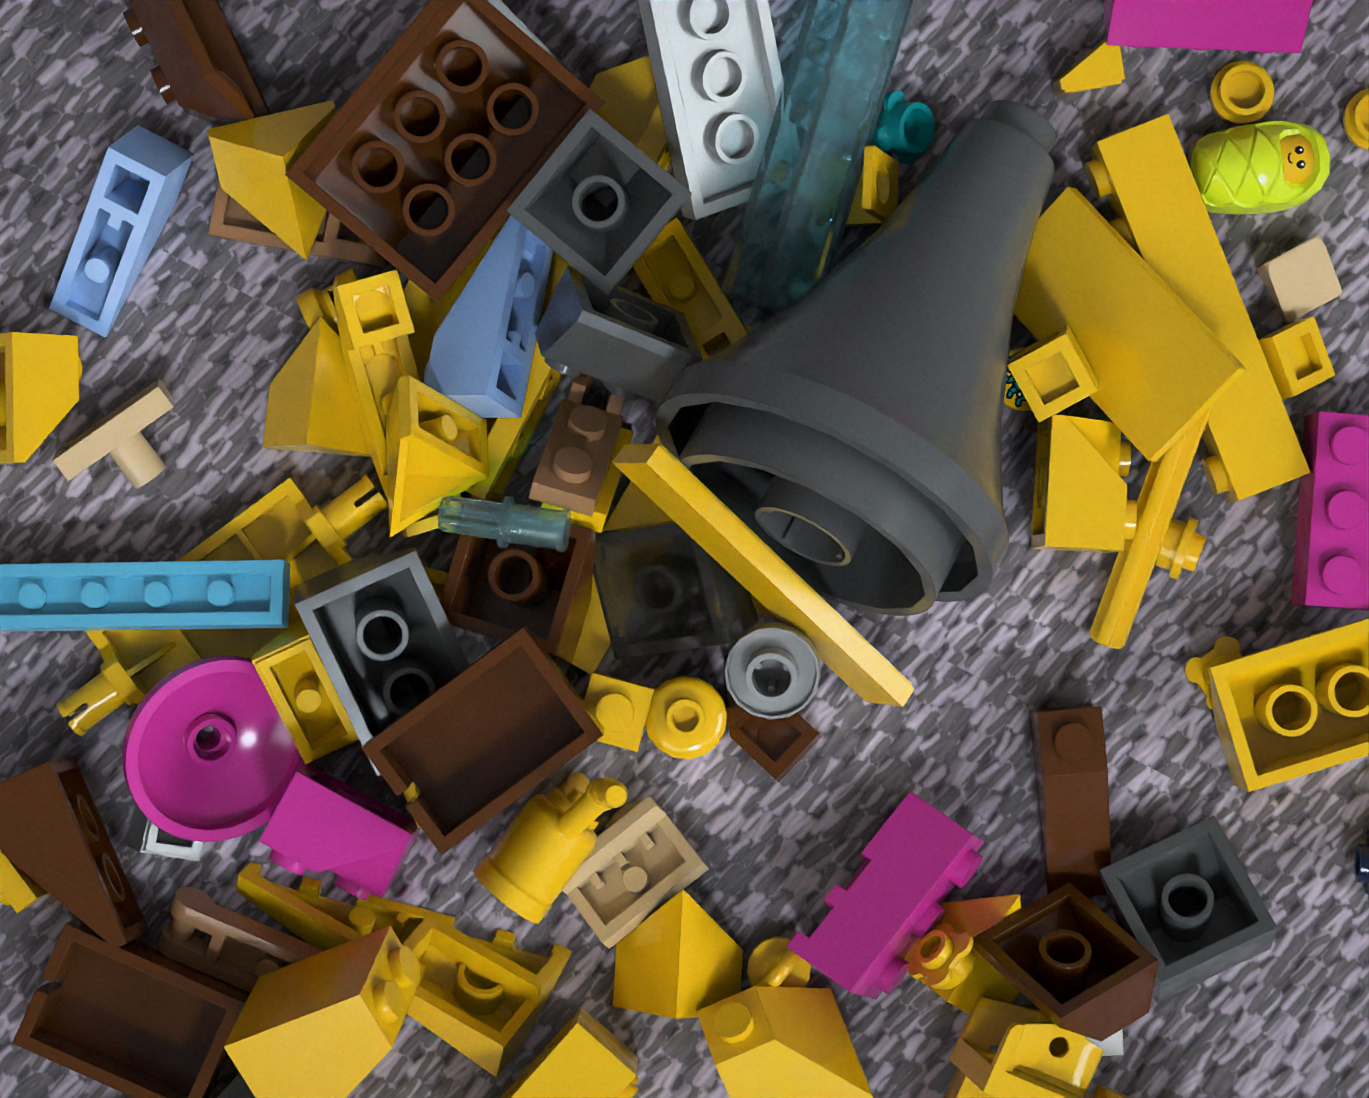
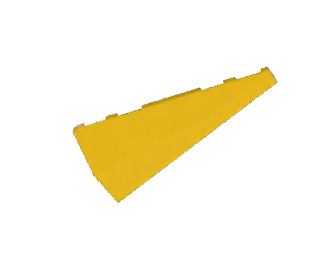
M252 862L238 874L236 891L241 896L307 943L323 950L334 948L391 926L402 946H407L413 951L420 968L421 980L407 1014L496 1078L527 1039L572 952L566 947L557 944L553 945L548 957L514 948L515 933L497 929L492 942L470 937L454 928L455 917L380 898L371 894L367 900L357 898L354 905L321 897V881L308 877H303L298 890L280 886L261 877V865Z

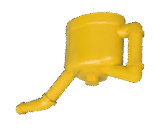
M576 772L569 775L560 787L556 786V788H553L549 794L539 793L533 796L492 849L483 856L472 870L475 877L508 908L528 921L539 924L552 907L554 900L596 846L597 837L594 829L599 824L596 818L604 811L621 807L628 798L626 787L623 783L618 782L612 777L596 778L590 783L586 775Z

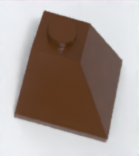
M1070 882L973 937L974 943L972 948L1059 1028L1102 1042L1149 1013L1158 959Z

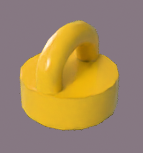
M773 936L762 940L753 948L748 958L747 974L752 987L805 988L810 979L811 965L786 947L792 939Z

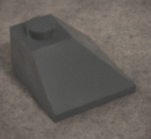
M590 108L506 211L609 296L692 195V192Z

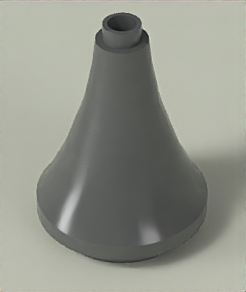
M996 100L987 106L981 119L976 118L963 122L932 168L873 235L784 311L718 354L682 370L674 380L657 411L655 419L656 431L662 445L812 589L824 598L878 614L894 616L921 614L930 609L935 601H963L981 595L988 589L1008 550L1009 536L1003 510L1001 423L1013 313L1035 227L1055 176L1054 162L1049 153L1056 141V132L1046 118L1028 106L1009 100Z

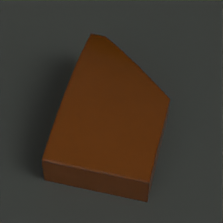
M728 654L724 657V667L726 666ZM727 689L726 725L730 728V737L776 781L780 782L821 739L822 735L798 713L790 717L766 719L751 715L736 704Z

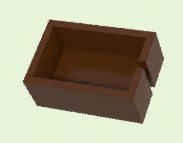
M524 624L369 739L361 748L397 796L407 790L412 782L415 783L420 792L410 799L406 808L439 853L443 855L604 735V727L528 625Z
M77 917L65 923L41 977L50 982L35 990L12 1044L134 1098H209L228 1056L223 1046L250 993L162 955L157 949L135 939L118 948H113ZM66 976L63 984L56 982L60 978Z

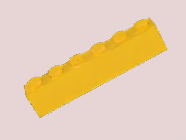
M1169 114L1097 141L1089 150L1092 160L1085 163V170L1096 197L1099 199L1107 196L1116 219L1108 223L1246 368V371L1214 402L1202 434L1210 455L1202 459L1203 471L1210 488L1215 495L1224 492L1228 503L1311 473Z

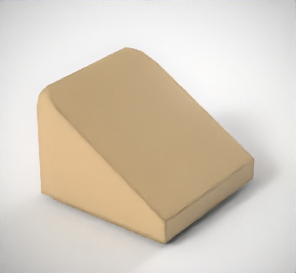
M1320 235L1309 239L1256 269L1286 324L1343 294L1327 248Z

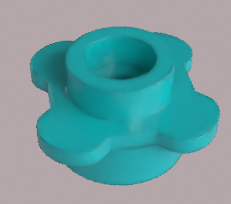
M893 90L884 97L883 106L885 110L879 115L877 127L873 133V141L880 150H890L897 154L900 163L911 164L918 158L919 153L924 152L930 146L935 133L934 116L930 108L924 103L908 102L902 91Z

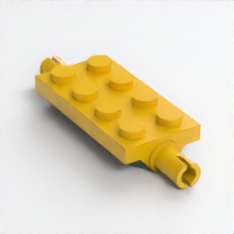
M367 474L363 475L361 480L323 508L318 504L313 506L295 480L288 478L178 561L285 560L290 564L289 627L294 622L302 619L295 606V585L353 560L344 548L348 545L345 539L383 510L389 509V504L385 496L378 492L365 503L358 506L362 500L378 489ZM287 628L85 631L100 651L104 660L100 665L102 672L66 699L60 700L56 704L57 709L62 717L65 718L68 715L69 717L73 716L88 705L86 710L68 722L72 730L82 737L87 733L88 729L123 703H127L130 706L134 703L139 705L146 694L160 680L176 669L188 663L213 656H240L251 659L252 655Z

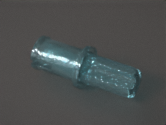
M449 496L441 501L438 527L443 532L497 539L499 548L506 549L509 543H516L565 552L571 530V511L515 504V500L511 496H506L502 503Z

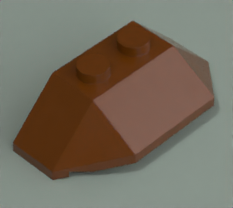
M129 0L132 8L123 12L124 18L140 47L150 43L159 62V65L150 69V72L166 104L177 100L178 105L187 114L220 126L272 114L218 0Z

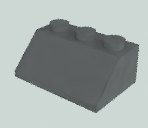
M416 548L354 559L295 585V606L362 746L470 665ZM369 759V761H370V763H371V765H372V767H373V769H374L376 775H377V776H378V775H381L380 772L377 770V768L374 766V764H373V763L371 762V760Z

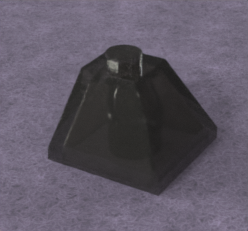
M674 521L602 531V533L596 532L593 576L615 659L730 644L742 632L759 621L751 593Z

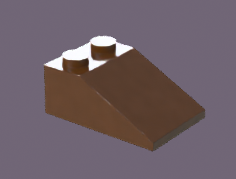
M75 755L48 761L0 782V849L2 854L113 948L125 945L149 931Z

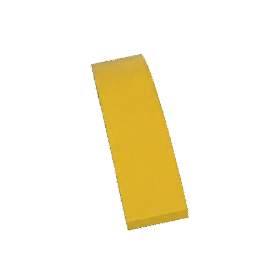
M397 269L333 287L338 330L351 391L371 458L387 500L386 417L398 379L410 375L420 381L407 335L415 331ZM461 495L455 496L402 530L403 536L409 538L464 520L466 512Z

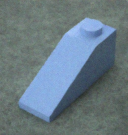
M139 125L108 147L49 307L50 310L103 337L108 336L175 206L194 153Z
M512 215L504 224L436 331L430 358L424 370L425 385L482 418H521L536 344L535 332L540 323L554 251Z

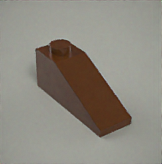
M1087 704L1029 710L1047 895L1069 882L1086 897L1107 895L1099 875L1100 869L1111 865L1108 766L1102 706Z

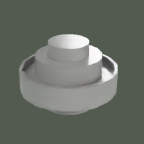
M775 621L756 624L742 632L730 647L724 672L727 689L737 705L751 715L766 719L790 717L806 707L816 694L821 668L818 651L810 638L792 625Z

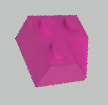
M311 765L296 771L259 842L272 848L268 858L279 866L298 875H303L306 869L316 873L329 869L337 874L333 881L336 886L355 897L367 900L371 893L380 898L387 893L422 828H418L416 822Z

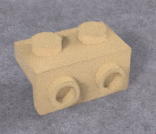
M647 797L642 802L635 801L627 804L612 817L610 827L597 837L596 846L562 891L569 897L600 941L610 949L678 892L688 887L708 871L709 868L668 814L652 797Z

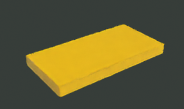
M1067 187L1039 217L1016 298L1014 315L1038 341L1066 325L1069 326L1099 381L1098 392L1089 397L1148 461H1157L1246 371V368L1076 188Z

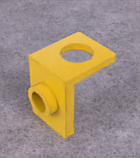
M875 145L864 147V161L815 164L812 225L817 228L882 226L898 205L899 162Z

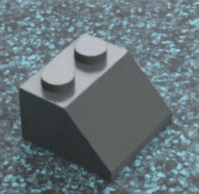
M568 265L535 332L541 356L545 357L544 361L551 368L570 377H579L581 372L603 380V385L609 391L632 401H636L639 396H643L660 403L666 397L678 374L686 367L703 360L684 313L619 286H616L608 296L579 271Z
M1215 816L1099 870L1100 878L1118 925L1158 959L1152 993L1157 1003L1272 947L1277 926Z

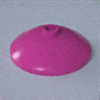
M213 656L188 663L165 676L146 694L133 713L126 730L122 749V766L125 782L130 795L140 810L151 822L165 832L179 838L198 842H215L236 838L267 823L274 814L296 771L309 765V763L305 765L252 660L240 656ZM213 726V731L209 738L204 741H196L197 734L201 729Z

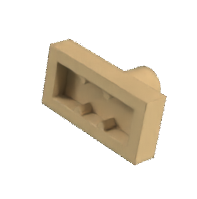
M158 378L57 449L53 462L69 481L109 453L135 489L145 485L166 468V465L140 431L174 407V397L162 380Z

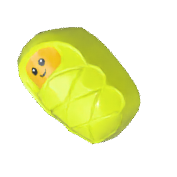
M1268 121L1220 130L1200 137L1191 145L1188 153L1189 167L1205 207L1211 213L1262 214L1287 210L1306 203L1321 190L1330 175L1331 155L1326 139L1312 126L1300 122Z

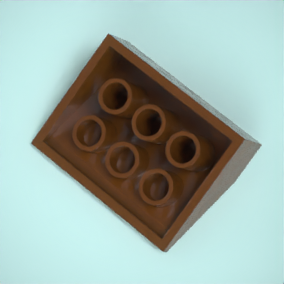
M430 0L285 175L432 299L438 302L511 214L506 210L590 108L596 113L605 102L487 0Z

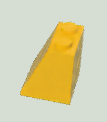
M388 926L259 976L223 1046L255 1098H346L393 1048L421 980L417 958L409 947L402 946L392 927Z

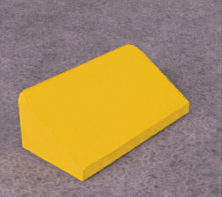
M302 619L294 622L251 656L252 663L305 765L359 740Z

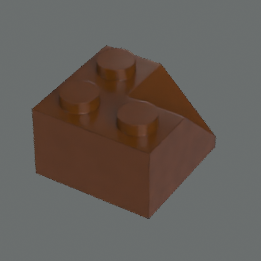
M471 496L440 599L451 626L503 641L524 624H527L549 655L573 662L591 602L596 531Z

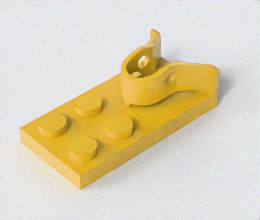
M980 996L974 1003L949 1059L979 1089L997 1098H1130L1115 1089L1097 1083L1094 1092L1086 1090L1104 1053L1102 1049L1086 1037L1059 1028L1041 1010L993 999L989 996ZM992 1046H999L997 1052L990 1050Z

